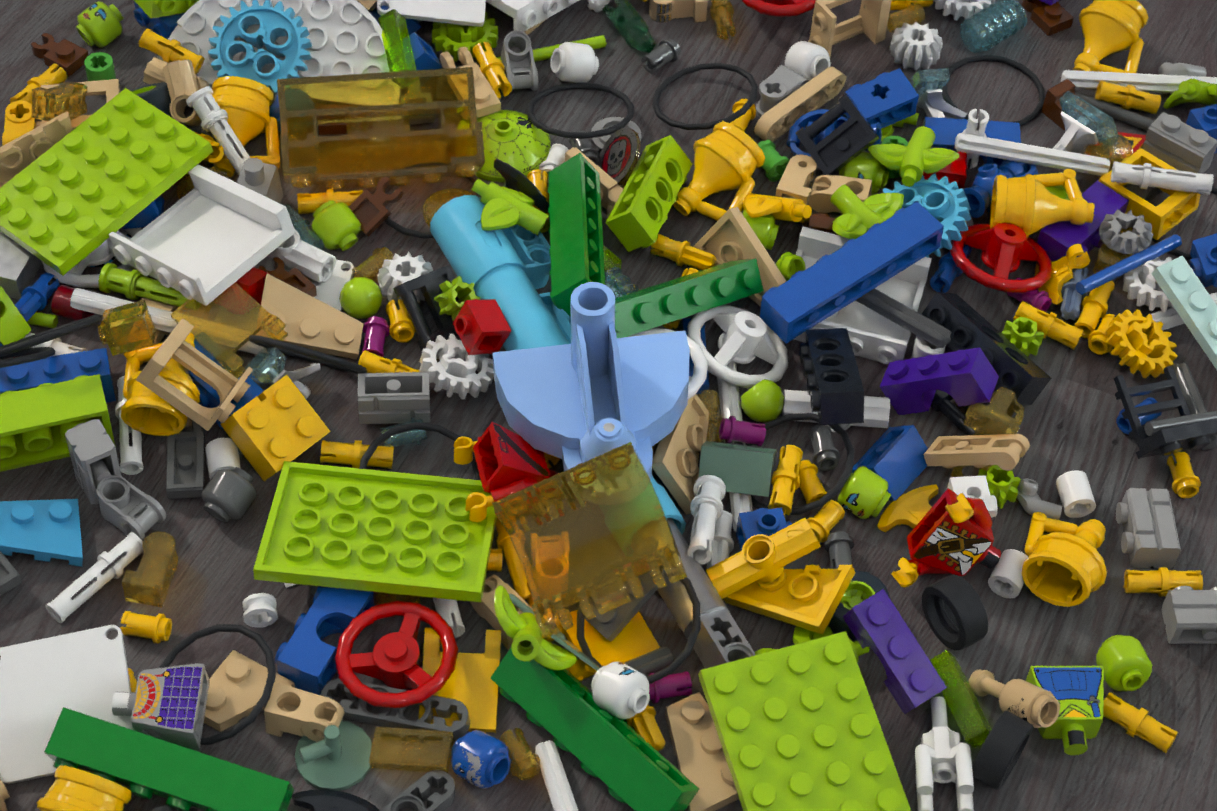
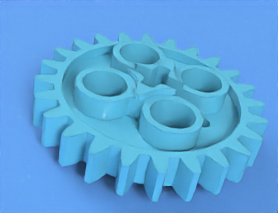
M253 0L252 7H247L246 3L241 1L240 11L237 12L233 7H230L229 10L232 15L230 18L220 16L224 25L223 27L213 26V30L218 37L209 38L210 44L215 48L208 51L210 57L216 59L211 63L214 71L219 70L216 74L218 78L239 76L252 79L269 87L275 94L279 92V87L281 86L291 87L289 83L291 79L298 82L301 81L297 72L298 70H308L302 60H310L312 58L310 52L305 50L312 47L310 39L305 38L309 35L307 27H301L304 24L300 16L294 18L295 12L293 8L290 7L284 11L281 1L274 8L270 0H265L263 6H260L257 0ZM254 24L260 25L255 33H246L249 26ZM281 36L288 37L285 44L274 45L277 38ZM237 37H240V38L244 39V40L246 41V43L243 42V41H238V40L235 41V39H236ZM253 46L258 48L257 53L254 50ZM238 52H246L243 60L232 61ZM274 55L286 58L284 60H280L276 58ZM271 63L275 65L271 72L261 73V69L266 64Z
M934 173L928 180H925L922 175L921 180L914 183L911 187L901 185L895 181L894 190L883 189L884 193L903 194L902 208H907L918 202L944 226L940 248L932 252L938 257L941 256V248L952 249L951 240H962L959 231L968 230L966 221L971 220L969 213L971 208L963 188L959 189L956 181L949 183L947 176L938 181Z

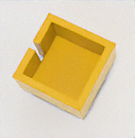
M287 374L229 416L224 423L220 424L263 481H266L280 471L284 461H293L331 432Z

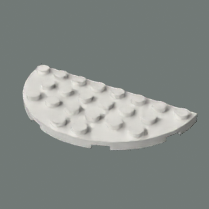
M199 0L177 21V27L168 38L170 41L172 39L179 41L182 47L204 57V63L196 75L207 81L211 88L213 82L218 79L216 74L219 72V70L214 71L211 63L216 59H212L208 54L209 50L215 48L210 44L209 38L218 37L213 30V26L223 27L224 24L220 16L230 18L232 16L229 10L230 7H233L238 12L241 10V1H244L247 7H252L253 0ZM265 0L257 1L260 6H263ZM270 0L273 8L279 1L283 3L284 11L290 7L293 8L295 12L294 18L298 16L302 18L304 24L301 27H307L309 35L305 38L310 39L312 47L305 49L310 52L312 58L310 60H302L308 70H298L297 73L301 81L298 82L291 79L289 81L291 87H300L306 90L313 101L349 102L350 106L357 107L367 104L372 105V109L400 111V78L392 47L376 19L357 0ZM254 24L249 26L246 33H255L260 25ZM281 36L277 38L274 45L285 44L288 37ZM237 37L235 39V41L238 40L246 43V41L240 37ZM253 46L254 50L257 53L258 48ZM238 52L232 61L243 60L246 52ZM274 55L276 58L280 60H284L286 58ZM271 63L266 64L261 69V73L271 72L275 65Z

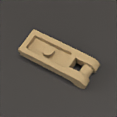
M1021 434L938 436L923 455L927 466H942L948 469L956 466L973 465L976 468H982L988 465H998L1001 469L1010 471L1019 463L1020 457L1024 456L1029 450L1030 443Z

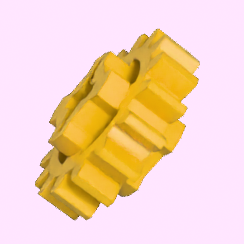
M1126 309L1109 323L1110 326L1105 331L1109 335L1106 343L1114 347L1110 353L1114 356L1119 355L1121 358L1119 364L1121 366L1126 364L1130 367L1132 374L1139 370L1143 378H1147L1150 374L1157 378L1161 373L1164 374V368L1174 364L1173 361L1177 358V354L1173 350L1177 345L1168 340L1172 334L1161 329L1163 326L1161 321L1157 323L1152 320L1151 314L1143 317L1138 309L1133 314L1129 309Z

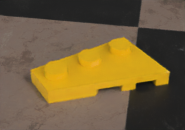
M805 565V569H784L776 580L770 582L757 580L723 599L727 604L823 635L856 572L852 565H839L838 569H821L819 565Z

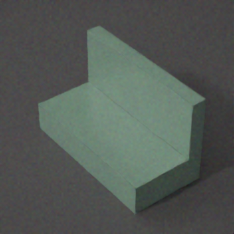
M706 441L701 446L698 478L703 475L717 476L725 483L726 492L769 497L772 468L776 464L777 449Z

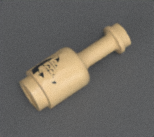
M980 669L974 671L969 678V688L976 695L984 697L990 694L999 698V705L1003 712L1009 711L1032 724L1034 728L1050 727L1059 716L1060 704L1050 691L1025 680L1012 679L1003 684L995 680L992 672Z

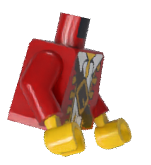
M491 422L483 435L477 438L478 441L462 436L454 442V462L460 465L469 464L473 460L474 452L483 491L491 494L488 496L480 492L469 494L466 499L465 510L470 511L469 519L472 522L483 521L487 516V507L495 505L496 508L517 501L529 504L534 502L542 490L553 493L560 484L561 475L548 469L544 452L534 449L520 435L497 423Z
M948 488L907 536L911 559L901 558L898 561V566L901 569L891 573L898 584L903 588L909 587L917 580L918 576L924 574L951 573L957 576H965L977 562L989 569L994 568L1000 560L1001 551L992 546L994 542L991 528L993 520L984 501L980 498H966L963 493L957 495Z

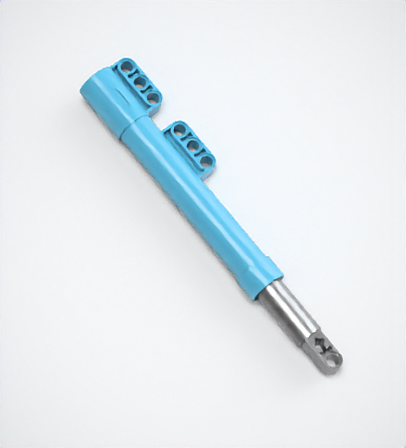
M476 195L459 196L443 204L430 222V232L457 277L461 276L462 282L475 284L473 287L475 296L480 297V300L496 299L512 330L503 344L505 350L512 351L571 344V317L563 309L560 310L554 305L550 292L538 294L536 289L545 287L551 270L550 245L543 234L540 232L537 236L517 224L505 229L482 230L481 214L485 204ZM653 476L645 491L633 500L618 505H599L605 515L607 527L627 559L634 558L635 552L651 538L656 539L660 544L653 558L660 559L668 552L676 557L677 560L674 566L691 581L700 601L701 629L693 649L705 668L755 656L753 649L733 619L727 606L702 566L695 560V555L693 554V558L687 555L689 545L682 536L685 531L686 522L665 488L657 484ZM647 564L644 566V569L650 574L653 565ZM668 572L660 582L661 586L657 590L688 639L693 628V604L684 584L671 572Z

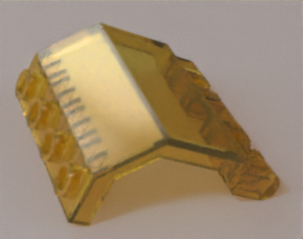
M631 442L492 503L495 514L509 534L522 563L534 602L532 604L534 615L545 639L561 632L556 612L564 630L573 627V619L568 609L573 604L580 602V609L583 615L590 620L596 617L591 597L600 615L632 601L626 581H628L636 599L644 596V588L638 576L651 571L652 580L659 589L667 586L661 566H664L671 584L687 577L665 512L645 467Z

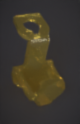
M999 387L996 392H993L989 405L975 403L973 406H969L965 415L964 425L975 430L974 435L1017 434L1020 429L1018 425H1021L1025 415V408L1017 402L1014 391ZM1014 412L1017 413L1016 416H1015V418L1012 417V415L1014 414ZM991 465L979 468V470L983 469L985 471H988ZM966 466L954 467L951 477H965L962 469Z

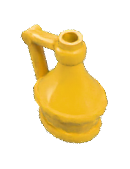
M1093 0L1088 7L1082 9L1079 14V22L1084 35V50L1075 59L1073 70L1137 73L1144 45L1142 38L1139 37V33L1148 21V13L1142 4L1137 0ZM1129 50L1125 70L1099 64L1103 58L1113 53Z
M224 76L216 79L212 84V96L221 110L227 111V122L243 147L261 133L266 135L267 155L250 156V158H258L263 163L273 164L279 169L278 122L276 118L270 117L269 110L274 101V94L271 89L260 82L239 76ZM223 154L220 161L214 163V172L224 177H232L234 171H236L225 154Z
M722 121L714 126L712 133L694 143L695 154L692 180L688 187H683L678 192V199L673 204L675 209L684 216L698 211L700 214L718 221L727 211L702 200L711 194L738 189L729 209L738 207L742 212L743 200L752 192L755 186L752 175L755 169L761 167L765 162V155L762 149L750 136L738 127Z
M1065 169L1062 173L1026 174L1023 177L1014 178L996 175L991 198L990 228L995 227L999 223H1011L1020 227L1026 233V238H1028L1029 235L1057 222L1070 221L1074 225H1083L1085 222L1092 223L1095 206L1094 203H1088L1083 199L1076 181V172L1073 169ZM1045 187H1065L1069 200L1050 193Z
M190 332L185 341L195 348V336ZM163 342L138 349L133 346L129 347L124 351L126 367L123 395L127 401L121 407L122 420L134 430L155 436L178 434L187 425V416L136 380L142 372L140 371V365L144 361L150 360ZM171 358L158 375L199 403L200 391L195 383H193L188 369Z
M1041 512L1033 513L1024 548L1025 554L1029 557L1024 560L1021 572L1024 583L1030 591L1045 602L1063 607L1079 605L1090 596L1091 592L1097 591L1105 583L1107 575L1104 559L1097 551L1105 539L1106 529L1104 524L1099 520L1090 519L1078 526L1074 523L1047 518Z
M60 765L55 770V782L45 796L37 801V808L40 811H123L124 804L131 800L132 792L126 787L98 775Z

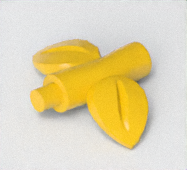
M750 193L743 200V211L746 209L747 214L751 218L772 214L776 220L801 222L803 224L812 214L811 206L805 205L801 199Z

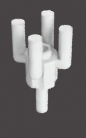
M940 696L933 697L930 701L932 730L922 735V744L915 748L918 811H934L932 793L935 781L938 783H949L951 781L956 783L958 811H974L971 749L968 744L961 743L959 733L952 731L948 727L945 698Z

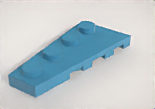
M78 499L0 501V551L3 555L12 556V552L34 555L35 560L50 562L51 558L69 560V565L82 567L83 553Z

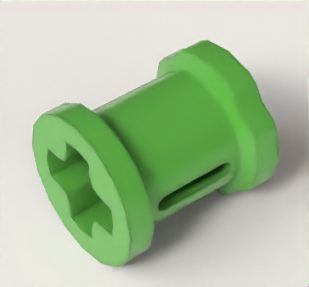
M771 140L761 141L757 144L765 155V162L761 167L766 171L765 175L768 180L772 182L781 179L789 163V158L781 156L775 150L776 146Z

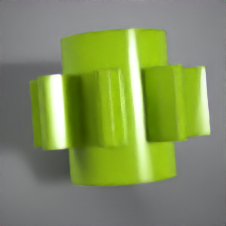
M461 276L453 279L452 283L447 280L441 283L439 287L443 293L434 297V300L439 302L441 308L439 314L446 313L452 315V320L454 321L466 300H480V297L475 296L473 289L475 284L462 282Z
M1019 317L1013 323L1007 320L1001 333L1027 357L1030 353L1035 356L1037 355L1044 337L1043 332H1037V322L1025 317Z
M991 465L988 471L979 470L978 476L986 475L990 495H995L997 507L1003 509V505L1007 500L1013 503L1016 501L1019 492L1017 489L1021 479L1014 477L1012 470H1003L998 465Z

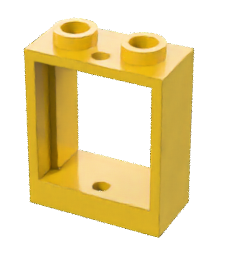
M1142 148L1121 161L1122 163L1134 165L1151 163L1152 167L1177 170ZM1112 170L1102 175L1098 180L1129 200L1125 214L1132 210L1134 216L1144 215L1145 222L1152 224L1153 238L1156 240L1198 208L1201 195L1194 192L1159 188L1170 196L1158 206H1154L1125 188L1124 186L1127 183L1111 182Z

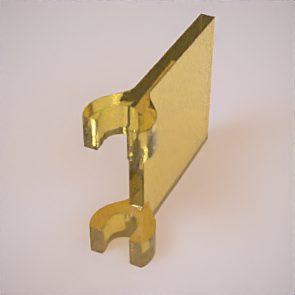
M236 282L207 306L194 299H188L171 314V318L177 324L182 318L192 324L194 328L191 333L195 336V340L226 371L237 379L243 375L246 369L242 366L244 364L243 360L235 352L249 341L251 335H256L263 329L271 339L283 341L288 336L287 332L283 330L286 327L285 324L277 316L266 311Z

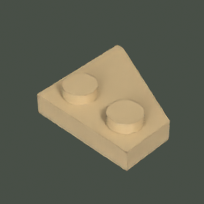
M232 650L209 679L210 684L204 723L222 732L237 724L241 718L248 716L263 695L268 677L267 667ZM276 673L272 692L276 683L295 688L293 681Z

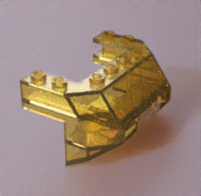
M473 67L277 79L283 176L285 183L292 184V188L325 185L326 190H337L345 188V183L358 182V187L360 188L377 186V181L386 176L392 181L390 185L410 184V179L422 178L423 183L442 182V177L475 176L476 172L481 170L485 163L482 122H477ZM438 118L439 129L410 131V121L408 119ZM346 124L347 135L318 137L317 125ZM438 162H440V163L448 164V166L426 165V166H417V167H415V168L404 169V168H407V167H410V166H413V165H416V164H420V163H438Z

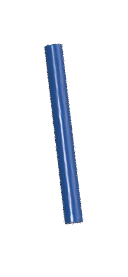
M1174 234L1077 282V292L1083 295L1145 264L1147 261L1153 260L1181 246V238Z

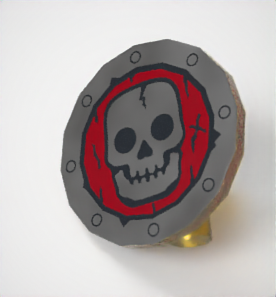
M621 128L612 134L600 152L597 166L618 182L619 186L622 185L623 189L638 162L640 154V138L638 133L631 128Z

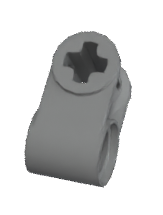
M511 31L504 38L501 50V61L505 67L504 73L512 85V90L530 88L532 91H537L538 71L534 63L530 37L522 31ZM518 47L522 50V52L515 53L511 51L509 48Z
M784 65L779 66L773 74L759 85L761 97L756 104L757 116L761 117L765 112L809 82V80Z
M111 475L103 478L98 483L96 491L101 516L120 529L126 536L133 532L143 541L145 539L144 534L157 522L162 523L167 519L166 511L156 499L143 493L125 478Z

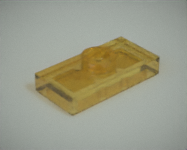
M376 726L369 757L370 767L418 772L442 770L448 773L451 750L455 739L453 732Z

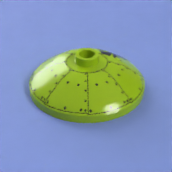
M501 110L470 119L462 126L456 137V154L462 166L477 177L493 182H506L504 177L494 168L495 159L511 165L527 177L530 171L539 169L540 164L546 161L551 148L548 133L535 127L526 114L512 110Z

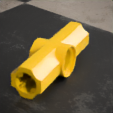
M803 518L770 536L764 534L751 536L743 544L742 551L706 569L713 586L723 599L757 580L761 582L776 580L784 571V566L821 546L806 518Z

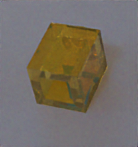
M145 300L104 310L101 324L98 325V334L102 344H108L112 356L153 346L156 329Z

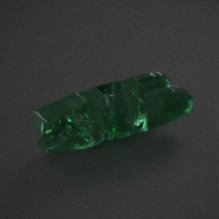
M614 0L618 6L616 9L607 4L603 7V12L631 48L646 51V53L652 52L656 42L648 31L647 23L629 0Z

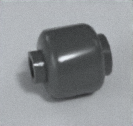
M235 467L233 471L228 469L218 470L202 492V499L205 502L203 508L207 513L223 523H228L229 520H241L257 497L256 489L251 484L254 480L253 477L238 467Z

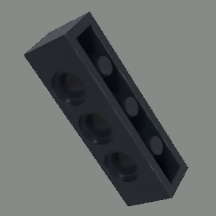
M937 292L922 312L923 316L950 330L951 341L947 345L953 351L979 347L982 349L999 376L995 389L1012 404L1032 405L1051 380L1047 373L959 295Z
M847 328L806 330V343H800V362L803 364L804 379H807V393L810 395L811 411L818 412L820 425L864 423V388Z

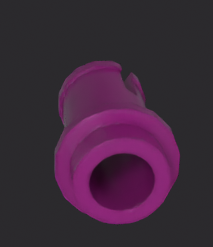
M1046 291L1007 292L1010 297L1015 298L1020 303L1025 301L1044 312L1048 311L1052 303V299L1049 298V294Z
M370 317L363 325L365 338L361 354L366 350L383 357L385 338L390 334L388 322L382 317Z
M730 416L729 419L723 418L721 420L719 438L724 439L725 443L731 444L732 441L761 447L766 436V425L736 420L735 416Z
M683 671L682 673L670 674L649 684V700L656 704L659 702V699L692 695V689L688 688L692 687L689 672Z

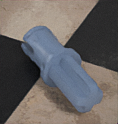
M1087 267L1083 269V273L1082 269L1074 268L1072 270L1074 278L1062 287L1061 295L1063 301L1060 310L1062 312L1061 317L1064 320L1071 319L1075 321L1079 318L1083 298L1087 296V293L1079 294L1076 290V283L1088 277L1089 271Z

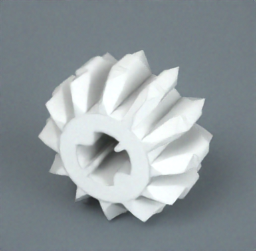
M917 21L913 25L903 23L902 28H896L890 43V55L894 57V63L903 64L904 69L911 67L916 72L920 67L928 70L930 65L936 64L942 49V38L938 36V30L929 29L928 23L919 25Z
M410 252L403 257L395 253L393 260L384 259L382 268L379 269L377 275L383 298H388L389 302L395 300V304L398 303V299H401V297L397 298L393 288L432 272L431 263L425 262L422 255L413 258ZM420 289L413 291L418 303L420 300L425 301Z

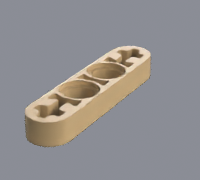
M832 66L828 67L765 112L757 121L754 133L764 141H775L789 131L790 127L801 116L819 109L834 98L845 85L846 75Z

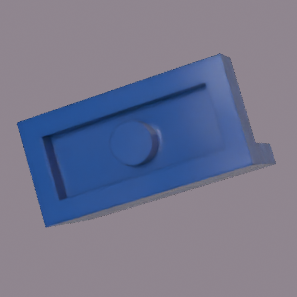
M914 425L889 427L853 466L852 473L858 467L865 466L878 474L889 484L887 490L891 494L889 501H895L927 467L923 454L928 448Z

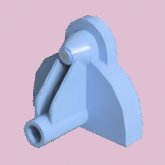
M588 282L579 285L571 294V344L492 353L496 395L508 425L534 449L562 459L564 473L572 490L581 498L595 504L618 505L633 500L645 491L652 478V446L673 431L688 404L690 349L686 331L617 338L615 331V295L613 291L602 283Z

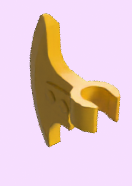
M1081 244L1072 245L1066 251V256L1052 262L1051 278L1038 289L1040 292L1046 291L1053 304L1057 305L1063 301L1061 290L1065 283L1074 278L1072 270L1074 268L1082 269L1091 261L1088 252L1084 253ZM1038 263L1036 264V267H1035V275H1036V274L1038 273V271H1039V265H1038Z
M936 484L927 485L901 495L883 512L877 525L878 529L887 532L896 525L901 524L908 525L914 529L932 508L929 501L938 494V486Z

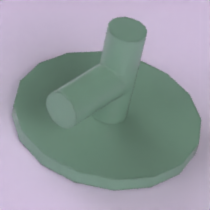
M341 721L339 728L335 725L327 726L324 729V739L315 742L306 736L301 737L295 752L298 773L306 783L319 790L340 791L353 787L361 782L370 771L374 757L369 736L362 728L349 721Z

